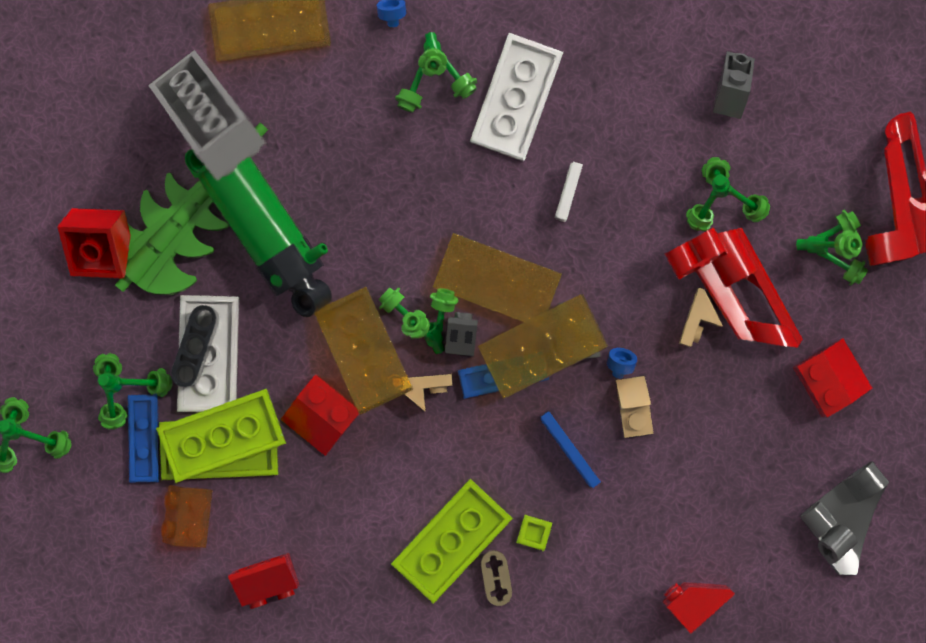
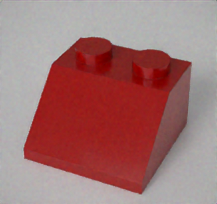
M72 208L57 226L70 276L123 279L126 274L131 237L125 210Z
M844 338L793 367L821 417L827 418L872 389Z
M315 374L280 420L326 456L362 411L319 375Z
M289 553L235 570L228 575L241 606L249 604L250 609L267 604L266 599L276 595L278 600L295 595L294 589L300 586Z
M683 582L681 585L677 583L672 585L664 593L666 598L662 602L691 634L731 599L735 593L726 585Z

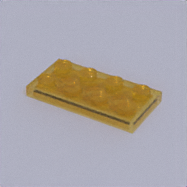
M231 0L208 4L217 62L331 46L325 0Z
M453 233L433 288L452 290L454 296L542 328L562 274Z
M367 287L336 300L315 313L360 415L414 390Z
M580 294L478 347L504 399L609 346L584 295Z

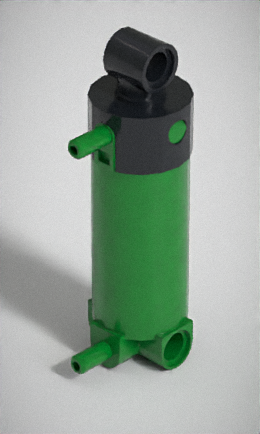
M188 150L185 154V163L195 178L199 179L257 266L256 269L274 296L277 297L286 290L293 293L291 298L292 306L302 317H310L328 305L332 298L329 286L322 280L314 279L313 273L324 266L320 257L328 252L327 246L324 243H320L314 248L312 247L306 236L302 235L252 158L247 157L236 166L233 172L217 180L194 150Z

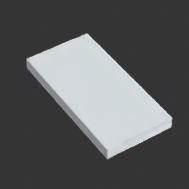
M509 33L470 142L525 161L563 52Z
M180 295L179 347L190 314L197 306L206 305L214 308L218 312L220 319L200 380L192 387L178 386L177 411L202 412L237 399L239 297ZM205 310L199 313L197 320L200 326L206 327L211 324L212 315L209 311ZM194 338L189 342L188 349L193 355H196L202 351L203 344L200 339ZM182 367L179 371L180 379L185 383L192 380L194 373L191 367Z

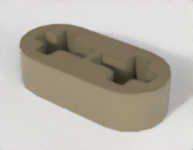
M491 550L486 552L481 559L484 586L488 601L493 605L502 606L507 604L512 597L508 564L502 552ZM495 555L497 560H502V565L498 566L499 576H493L492 568L486 567V562L490 561V556ZM500 579L501 588L507 589V593L503 595V600H497L496 596H491L490 594L491 591L495 590L494 580Z

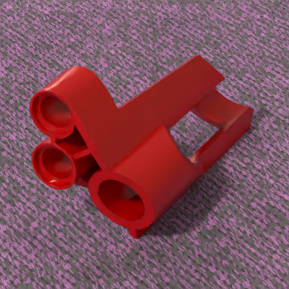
M911 111L895 116L885 128L887 146L884 152L896 231L867 236L868 239L865 240L870 266L905 260L918 254L926 253V168L915 115ZM911 139L922 192V197L915 199L911 196L901 144Z
M713 227L665 254L678 280L696 271L738 339L787 347H799L803 339L742 228L717 234ZM743 278L756 285L763 292L780 325L750 321L731 285Z

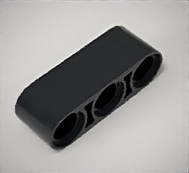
M197 306L190 314L171 372L172 380L180 387H192L201 378L220 319L218 312L210 306ZM207 310L212 315V322L210 325L202 327L198 323V315L202 311ZM194 338L200 339L203 344L202 351L196 355H193L188 349L189 342ZM184 366L191 367L194 373L192 380L187 383L183 382L179 377V371Z

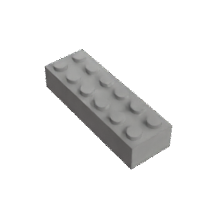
M195 50L148 85L194 152L217 180L233 172L239 163L247 157L255 155L260 147L266 143Z

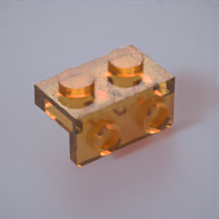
M169 485L168 492H166L164 498L166 508L165 521H163L161 526L163 543L173 546L206 548L213 490Z

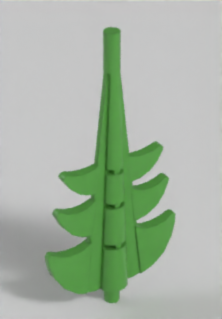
M261 123L255 127L261 137L268 131ZM167 173L165 191L172 204L168 209L155 203L150 192L144 190L140 202V212L147 228L144 231H138L128 224L131 237L126 274L123 279L120 278L115 284L122 292L134 282L146 292L170 296L185 291L197 282L195 276L182 272L176 266L173 259L174 256L179 254L188 258H200L214 252L213 247L201 243L195 237L193 230L196 226L208 231H220L229 227L227 222L218 219L209 210L213 200L200 181L190 190H186L176 182L171 173Z

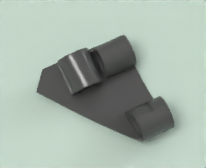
M873 461L867 463L840 482L800 516L819 541V551L838 575H857L863 544L872 516L889 483Z

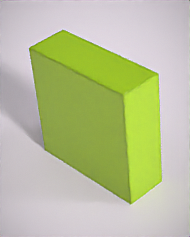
M524 514L516 543L545 551L552 522Z

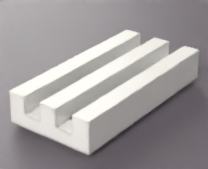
M572 162L569 166L555 215L556 220L562 222L567 220L583 164Z

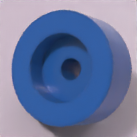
M405 0L379 1L377 3L378 18L387 21L388 27L399 26V19L407 14Z
M614 348L610 350L606 364L613 371L612 375L615 378H623L624 375L634 372L637 356L628 349Z

